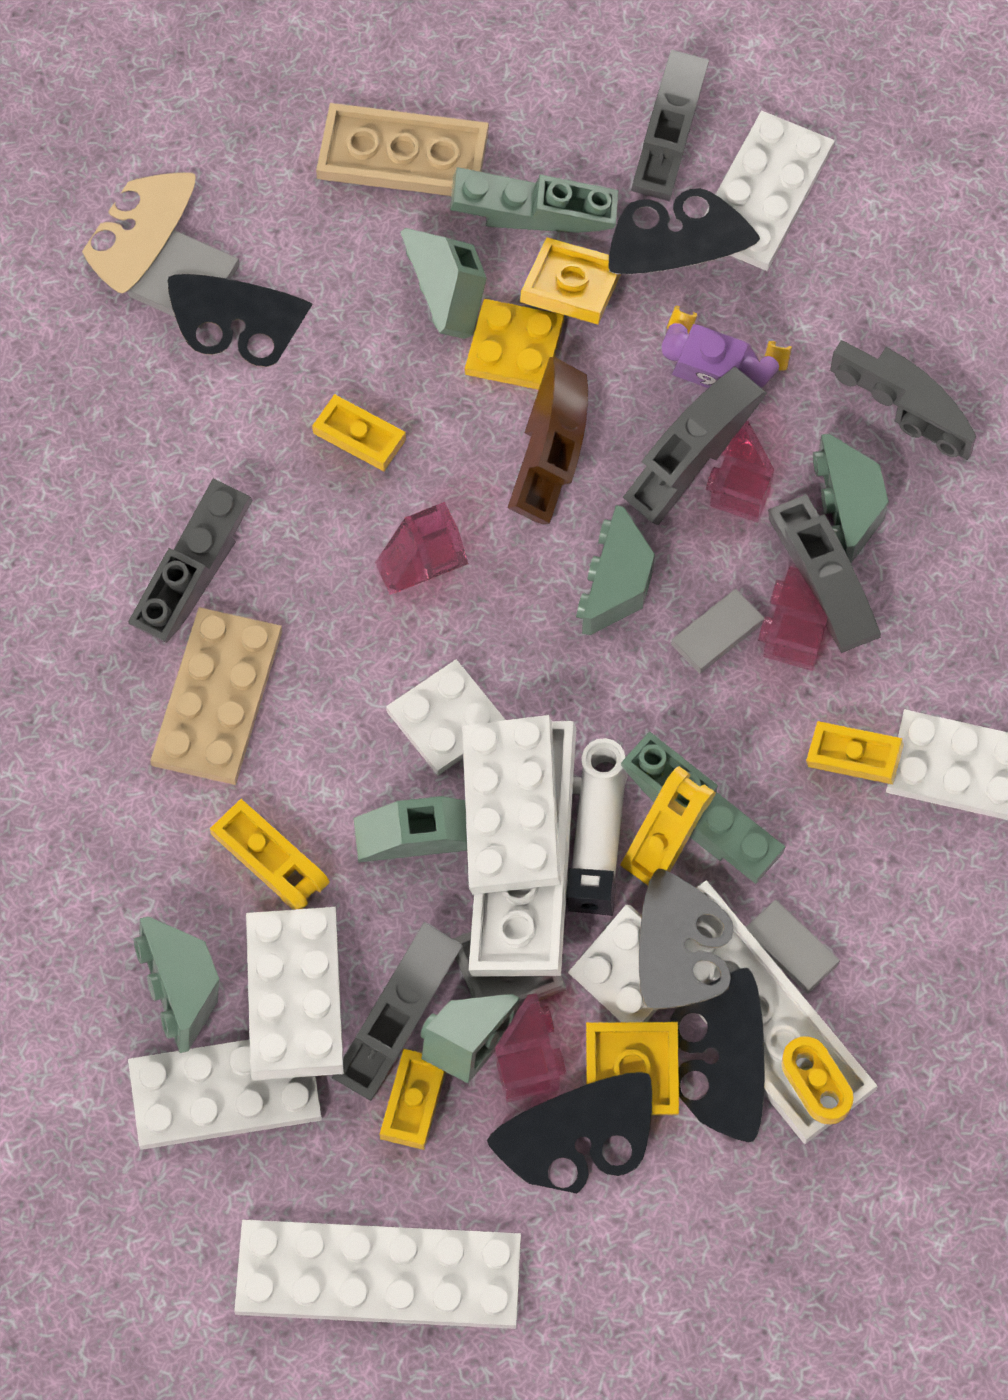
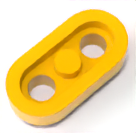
M802 1036L790 1041L783 1052L782 1070L812 1118L820 1123L831 1125L843 1121L850 1113L853 1104V1091L825 1046L815 1038ZM800 1058H806L811 1061L813 1067L808 1070H802L797 1066L796 1061ZM825 1096H830L836 1100L837 1106L826 1108L821 1104L820 1100Z

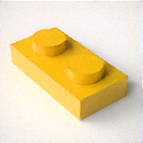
M336 394L333 395L312 425L313 434L383 472L406 441L405 431Z
M817 721L806 762L810 768L893 785L904 743L903 739L899 737Z
M403 1048L379 1135L381 1140L425 1150L446 1072L423 1060L422 1053Z

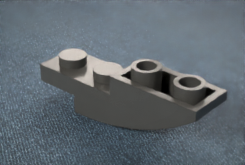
M671 49L644 139L631 191L666 201L671 200L709 59Z
M843 340L840 341L833 352L830 371L835 373L836 378L841 383L850 387L858 385L871 392L872 397L882 405L891 406L894 404L898 406L894 422L898 423L901 430L907 435L914 438L923 436L936 443L937 448L949 457L960 456L966 460L970 458L976 434L955 401L936 381L911 361L888 347H885L877 359Z
M733 367L703 392L655 443L641 461L646 465L645 469L623 498L651 523L659 525L710 458L714 460L719 458L767 395V392L737 367Z
M214 478L211 480L174 550L168 548L131 615L128 621L129 625L165 643L170 640L188 618L236 543L233 536L253 501L249 495Z
M807 494L768 509L771 525L804 579L805 592L840 652H846L881 638V632L872 609L839 539L824 514L819 516Z
M426 922L422 924L343 1057L344 1074H335L332 1076V1079L369 1101L372 1100L460 951L461 943Z

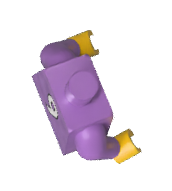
M676 305L666 326L668 330L661 347L662 353L667 359L677 361L672 375L709 388L733 367H737L763 388L778 370H787L792 350L791 346L787 348L778 347L775 341H769L765 357L759 361L750 344L694 324L698 316L697 313L693 312L692 315L686 314L679 310L680 306Z

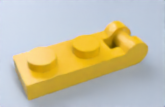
M680 766L675 768L667 778L620 866L646 885L649 884L651 877L657 869L671 871L703 812L710 805L716 794L705 784L700 787L690 780V774ZM678 794L690 801L686 808L675 801Z
M242 799L210 827L211 835L272 889L292 910L304 909L308 905L307 899L316 890L321 892L330 883L327 876ZM296 870L303 876V879L294 887L286 879Z

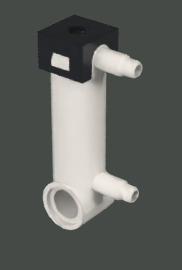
M603 738L596 739L586 746L581 757L583 766L582 777H573L572 794L580 796L572 868H569L566 900L569 912L613 916L616 893L615 874L624 788L628 775L621 766V762L625 759V752L621 745L614 740ZM603 762L615 765L608 772H599L594 769Z

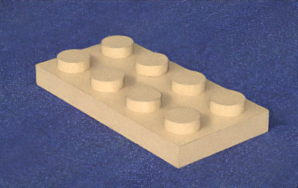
M330 103L316 169L317 179L451 196L453 175L457 167L482 172L489 123Z
M201 607L198 608L150 760L152 766L236 785L282 634L281 625Z

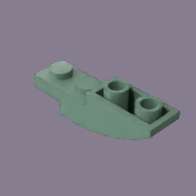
M457 167L453 175L450 210L487 217L486 226L574 233L614 229L617 216L618 190L541 174L535 183Z
M650 731L621 762L623 769L653 802H655L667 778L678 766L690 774L689 779L701 787L705 784L716 792L712 802L699 819L690 838L719 861L724 858L755 884L758 883L784 853L785 846L717 793L718 785ZM678 794L675 800L685 808L690 802L680 794Z

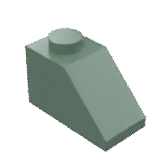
M514 994L449 1001L437 1015L431 1014L422 1027L421 1038L424 1039L422 1059L469 1083L515 1028L520 998Z

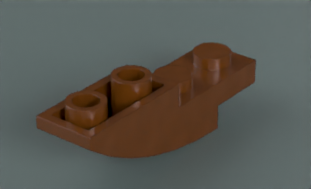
M554 356L549 357L524 432L531 436L507 507L543 525L550 524L562 485L572 483L582 448L588 410L587 374Z

